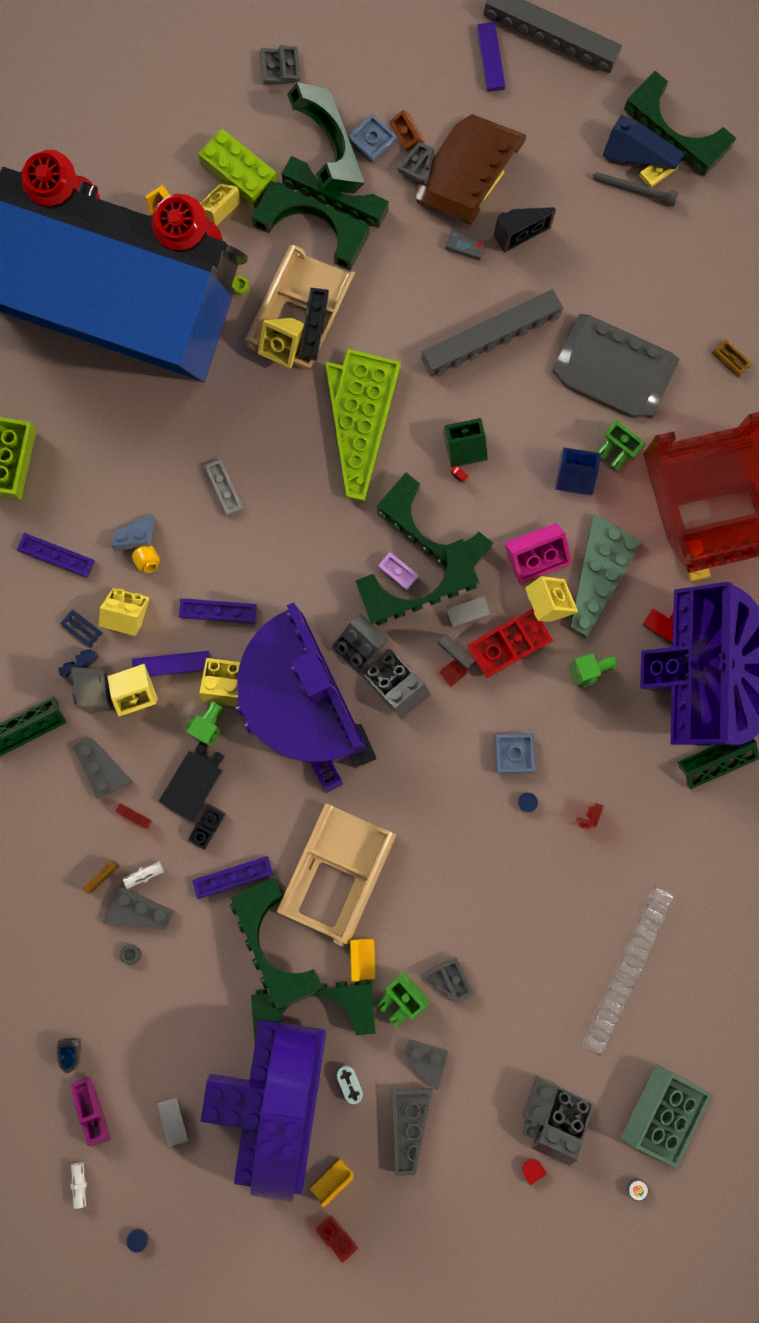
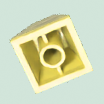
M293 318L264 320L258 354L291 368L301 342L304 323Z

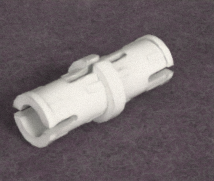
M160 861L146 868L141 867L137 872L123 877V882L126 888L130 889L137 884L146 883L149 881L148 879L164 873V869Z
M84 1163L71 1164L72 1183L70 1184V1189H72L73 1208L78 1209L87 1206L85 1196L87 1182L84 1176Z

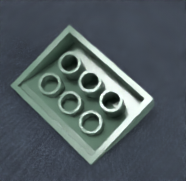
M656 1064L621 1139L634 1148L677 1168L712 1094Z

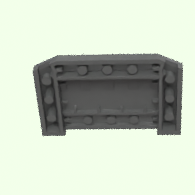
M579 314L552 372L554 375L556 373L564 387L631 418H638L639 416H649L648 418H652L680 359L674 353L587 314Z

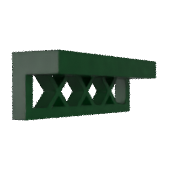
M55 697L0 723V756L67 723ZM53 705L52 708L45 711L47 707Z
M752 739L749 742L738 745H717L679 761L678 766L685 774L687 786L691 790L758 760L757 742ZM752 750L753 755L744 758L745 754ZM735 758L732 764L726 765L730 759ZM718 766L716 771L709 773L712 767ZM701 774L698 779L692 781V776Z

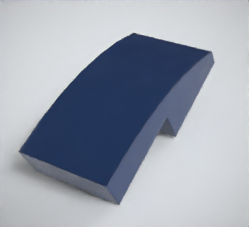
M91 649L81 651L80 655L75 656L77 663L67 662L63 664V667L58 668L60 676L63 678L69 677V674H72L71 668L89 667L99 658L98 653Z

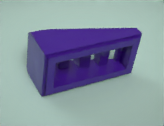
M310 763L326 793L343 785L333 763H328L329 766L318 770V768L325 764ZM332 770L333 773L322 777L323 774Z

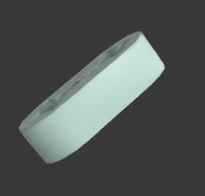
M343 1065L337 1072L338 1082L347 1102L357 1104L363 1097L362 1088L354 1069L349 1065ZM345 1069L347 1072L352 1073L349 1075L350 1083H347L346 1078L340 1077ZM350 1086H353L354 1091H359L357 1099L348 1096L350 1094Z

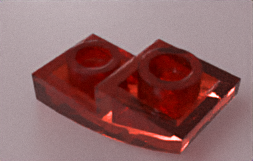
M332 1215L315 1229L342 1263L359 1249Z

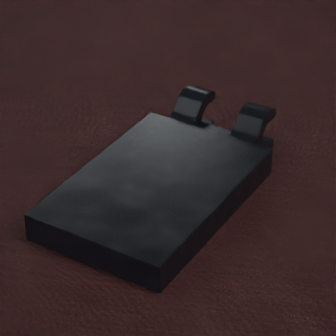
M202 742L198 744L194 753L188 751L158 801L191 821L195 819L223 770L218 767L225 757L219 752L215 753L212 761L204 757L203 755L208 746Z

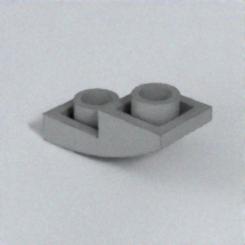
M485 596L446 609L452 627L491 614Z
M178 1098L158 1103V1110L168 1147L187 1142L188 1135Z

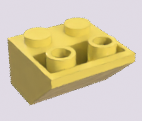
M113 588L100 607L98 626L136 636L142 626L149 597Z
M206 658L200 688L202 703L211 704V701L218 705L234 707L238 705L236 699H238L237 680L240 662Z
M145 664L108 676L111 699L118 717L156 704L158 697Z

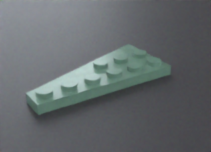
M595 513L592 516L575 605L578 612L572 615L570 629L584 637L589 635L643 542Z

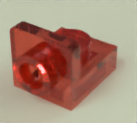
M454 659L439 671V674L452 687L467 675L470 670H466Z
M598 803L593 804V807L589 806L586 813L588 820L577 817L575 822L579 823V827L586 830L596 828L604 806Z

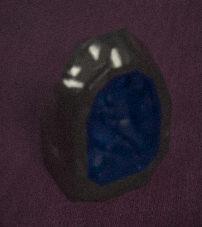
M81 1038L58 1040L57 1061L65 1073H71L78 1067Z

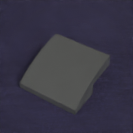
M280 45L279 49H260L263 84L278 85L300 81L297 47Z
M445 635L438 641V645L466 670L476 661L450 636Z

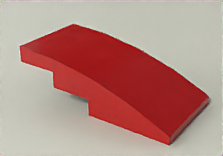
M532 608L467 646L485 677L489 678L551 643L553 639L543 622L538 621Z

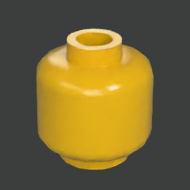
M151 545L135 548L132 554V560L140 572L151 573L158 568L160 558Z

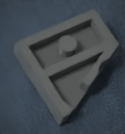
M418 142L398 166L399 173L426 186L434 157L433 148Z
M457 957L422 973L424 978L455 1003L473 995V991Z
M410 1039L404 1060L433 1088L438 1090L449 1051Z

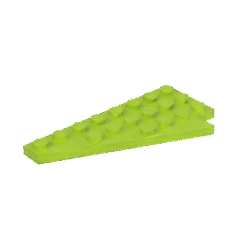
M347 349L343 366L326 362V372L346 498L365 503L401 362Z

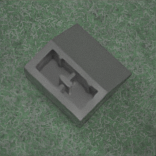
M360 614L348 624L332 648L360 673L381 651L389 639Z

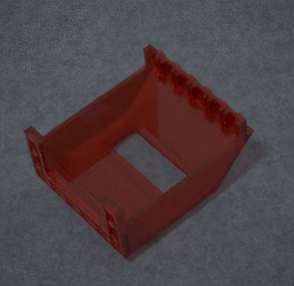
M759 412L748 414L736 428L674 442L676 440L675 432L656 435L643 453L668 543L688 573L759 557ZM749 490L755 514L691 529L684 528L679 505Z

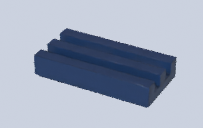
M73 609L60 623L90 648L98 640V637L103 634ZM73 615L95 631V635H92L71 617ZM68 621L89 636L91 640H86L66 623Z

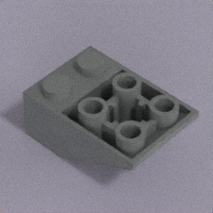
M391 649L362 672V675L401 719L431 695L425 683Z
M71 668L72 674H69V679L75 689V693L72 694L74 704L89 714L112 710L107 673L103 669Z
M558 1087L545 1126L541 1125L532 1149L571 1166L578 1160L594 1103Z

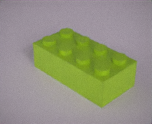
M221 129L198 153L200 165L223 184L237 186L240 198L254 209L261 201L270 182H278L277 172L224 129Z
M0 417V497L22 500L37 431L31 422Z

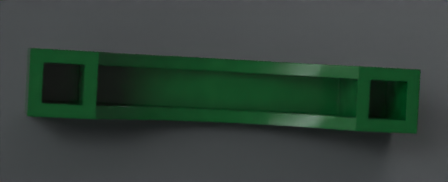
M293 156L290 157L282 172V183L286 187L294 188L305 196H311L322 204L326 203L337 211L346 212L355 219H361L371 227L379 228L389 210V201L374 194L353 196L336 191L322 190L319 180L311 171L308 163Z

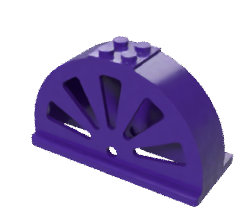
M731 582L675 589L673 647L641 651L640 689L654 692L672 690L670 745H738L749 742L759 734V606L751 596L739 587L734 586Z
M294 602L287 605L288 610L272 618L257 631L246 647L240 662L237 680L238 699H236L238 705H236L239 714L243 715L247 721L244 723L248 733L259 737L262 742L278 753L305 763H334L366 751L367 747L303 613Z
M259 1019L250 1079L210 1074L207 1079L200 1122L242 1128L234 1184L250 1186L251 1196L293 1202L294 1193L300 1194L303 1191L326 1039V1031L324 1029Z

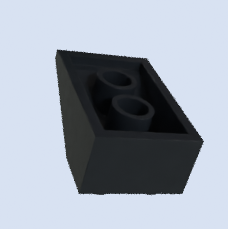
M554 207L526 208L502 212L497 217L494 237L504 253L550 229L556 209Z

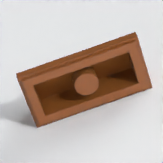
M402 110L389 121L406 151L413 149L418 142H425L409 113Z

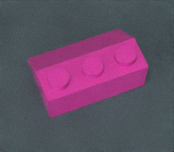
M557 523L504 543L509 562L519 584L572 564L566 534Z

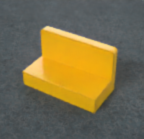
M163 185L145 196L150 215H153L159 202L165 197L170 196Z
M351 939L352 981L375 979L374 939Z
M339 1158L310 1186V1190L321 1201L320 1206L322 1208L353 1180V1172Z

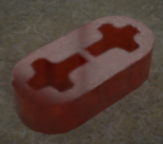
M122 803L119 804L115 811L145 829H148L152 822L151 819Z

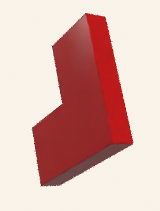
M653 608L642 625L673 644V612L668 618Z

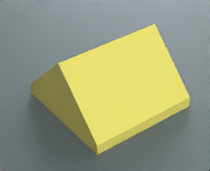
M220 183L200 203L205 210L206 218L217 226L241 203L239 189L237 186Z

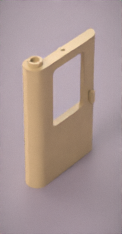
M289 245L244 339L246 348L251 351H258L263 321L278 319L285 303H291L307 310L311 287L329 290L320 342L321 348L355 272H347L307 257L303 249L295 245ZM295 356L293 365L310 370L314 361L299 359L298 356Z

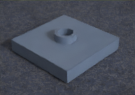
M373 113L348 136L350 143L372 163L398 140V136Z
M534 734L494 735L496 774L536 772Z

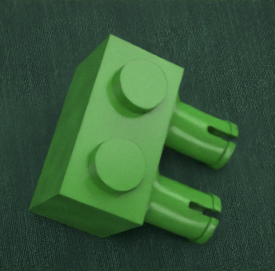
M615 420L604 434L606 441L595 454L605 461L614 448H618L620 453L610 466L620 472L629 459H636L645 448L646 442Z
M594 653L574 659L569 664L576 686L582 685L584 688L597 682V678L601 676V673L617 667V663L613 655L597 661Z
M211 701L203 716L197 715L195 718L192 717L187 724V733L212 747L221 733V730L216 727L215 723L224 709Z
M403 972L385 989L387 993L376 1001V1005L379 1007L385 1002L380 1008L382 1012H385L386 1009L396 1002L401 1008L390 1016L389 1019L392 1023L399 1018L393 1024L395 1027H399L408 1017L413 1020L431 1001L411 978Z

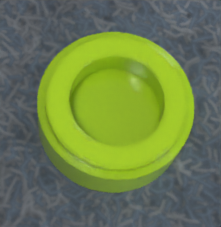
M244 276L234 277L232 287L235 289L234 294L241 296L248 292L249 283Z

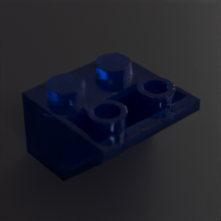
M564 447L560 454L555 490L592 496L599 471L601 453Z

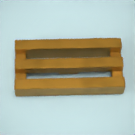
M727 339L712 352L738 378L752 365V362ZM723 346H725L732 354H730L725 348H723ZM736 357H737L745 366H743L739 361H737V360H736Z
M111 860L82 889L86 893H92L120 865L115 860Z

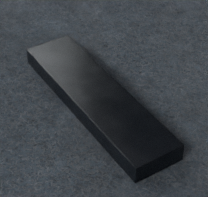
M310 288L298 354L299 359L313 361L318 359L329 298V290Z

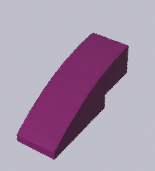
M91 1077L70 1084L79 1124L83 1127L87 1146L93 1147L111 1140L106 1119Z

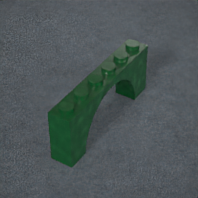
M654 71L627 99L624 110L646 128L685 153L682 160L690 164L697 173L705 176L732 148L736 137L724 127L712 135L700 138L686 137L672 130L666 124L660 112V97L665 92L669 81L657 71Z
M297 82L287 93L292 109L309 116L325 131L335 153V162H327L316 173L322 190L356 193L365 184L330 88Z
M271 181L252 216L253 226L270 233L278 222L288 216L295 214L315 215L326 221L336 234L338 243L334 253V263L351 271L369 236L370 225L361 219L357 220L351 217L346 212H339L330 205H324L313 197H306L297 190L286 188L282 183Z
M406 472L379 502L377 514L385 521L388 519L395 530L404 532L407 535L406 538L411 543H417L421 546V550L426 555H432L439 566L447 568L446 545L427 539L420 533L413 521L411 505L416 493L420 489V483ZM479 531L472 538L465 541L474 568L493 546V542Z
M461 539L445 546L447 568L444 578L434 591L424 597L410 600L397 598L389 594L380 585L374 574L355 580L371 624L376 623L377 626L387 623L388 618L394 617L398 619L405 616V612L409 610L416 612L423 609L422 605L430 603L432 606L440 603L443 597L448 596V599L458 596L459 591L466 589V592L476 589L477 584H480L464 540Z
M274 877L230 897L232 900L230 904L231 910L234 915L237 914L239 917L238 927L241 933L245 932L247 940H245L249 952L253 951L254 953L253 963L256 969H260L263 977L260 979L263 987L269 989L271 995L268 996V999L273 1008L276 1007L279 1011L324 990L314 969L302 973L281 971L267 961L261 950L259 934L262 921L267 912L283 899L281 889Z
M367 979L355 981V984H347V981L335 982V986H327V983H321L324 990L312 996L328 998L338 1003L351 1018L355 1029V1036L376 1034L371 982L367 983ZM257 989L256 993L251 995L254 1043L259 1019L279 1022L282 1014L287 1009L279 1011L276 1007L273 1008L268 999V996L271 994L268 992V989Z

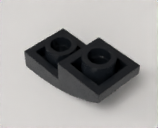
M209 804L199 822L195 825L188 841L205 850L226 813Z

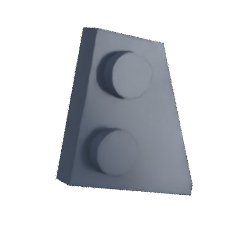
M148 515L114 532L111 545L113 550L119 551L140 546H150L155 522L153 515Z

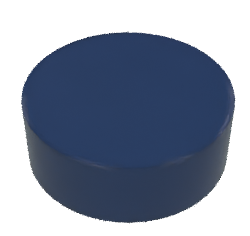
M524 793L519 797L518 806L522 811L532 812L537 808L538 799L534 794Z
M142 1229L133 1230L127 1237V1246L132 1252H141L148 1244V1235Z

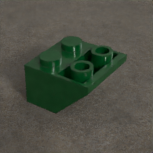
M481 418L444 425L443 435L451 468L488 460L486 437Z

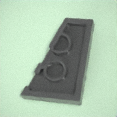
M93 738L73 746L97 799L133 783Z
M120 886L103 923L166 929L174 910Z

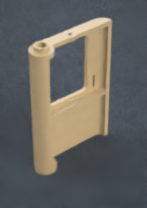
M325 803L277 913L334 938L333 942L340 946L349 945L397 835ZM320 863L330 865L355 878L337 922L333 927H329L299 912Z

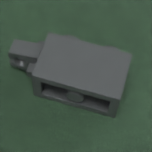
M536 1075L523 1111L525 1121L522 1133L526 1136L535 1138L541 1125L545 1126L558 1090V1085L555 1082Z

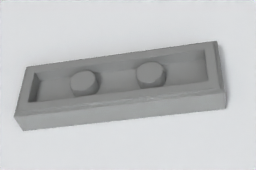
M219 459L205 465L204 468L226 516L228 517L244 510L222 460Z

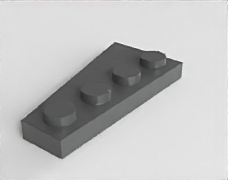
M432 1088L392 1090L395 1176L416 1175Z

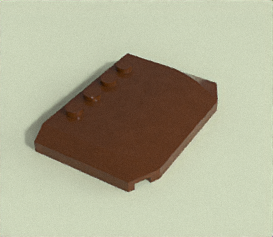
M469 115L453 127L432 161L426 186L418 182L417 203L471 225L480 212L479 205L513 153H518L526 141V134L479 116Z

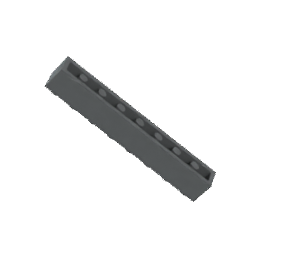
M487 0L485 3L484 15L488 18L501 22L507 27L514 28L522 34L529 35L537 41L544 42L554 49H559L569 56H574L584 63L599 68L601 71L611 73L620 55L621 44L526 0Z
M551 289L422 351L421 359L431 377L435 375L440 376L451 367L457 368L468 359L474 360L479 354L490 352L501 343L505 345L512 338L525 335L528 330L538 329L549 320L551 322L557 320L561 315L563 306L554 290Z

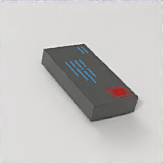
M451 230L445 250L480 260L486 241Z

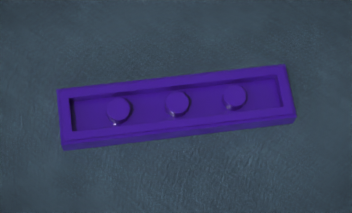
M495 22L477 24L487 92L505 90Z
M27 533L23 534L17 551L85 578H88L95 563V560Z
M180 598L179 618L255 624L257 605Z
M209 651L134 658L132 659V667L145 664L149 677L204 671L206 658H210Z
M266 856L192 880L197 899H201L272 876L273 871L269 858Z

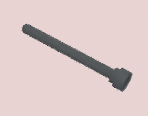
M599 172L593 174L595 180L663 199L667 205L673 207L678 196V192L674 190L663 192Z

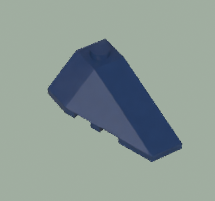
M621 115L612 128L603 157L624 164L625 161L636 162V165L646 163L652 164L654 167L676 169L685 153L638 121Z

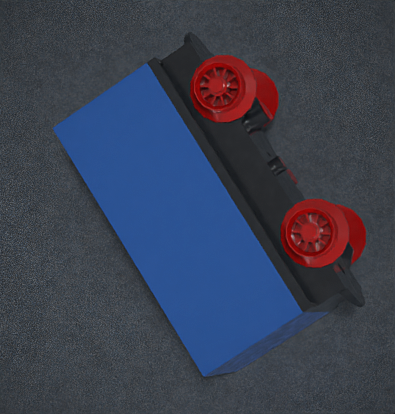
M45 149L34 153L27 159L21 172L2 166V169H0V312L205 382L235 291L232 283L238 265L247 263L248 256L223 241L221 231L214 222L206 218L205 210L200 203L189 195L177 193L165 197L158 203L153 215L148 216L101 200L98 187L87 178L76 175L74 166L67 156L57 150Z

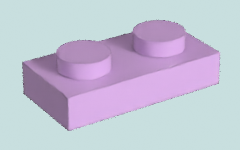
M391 552L378 565L382 572L406 591L419 577L416 572Z

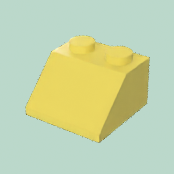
M541 576L525 587L538 621L552 622L578 612L565 579Z

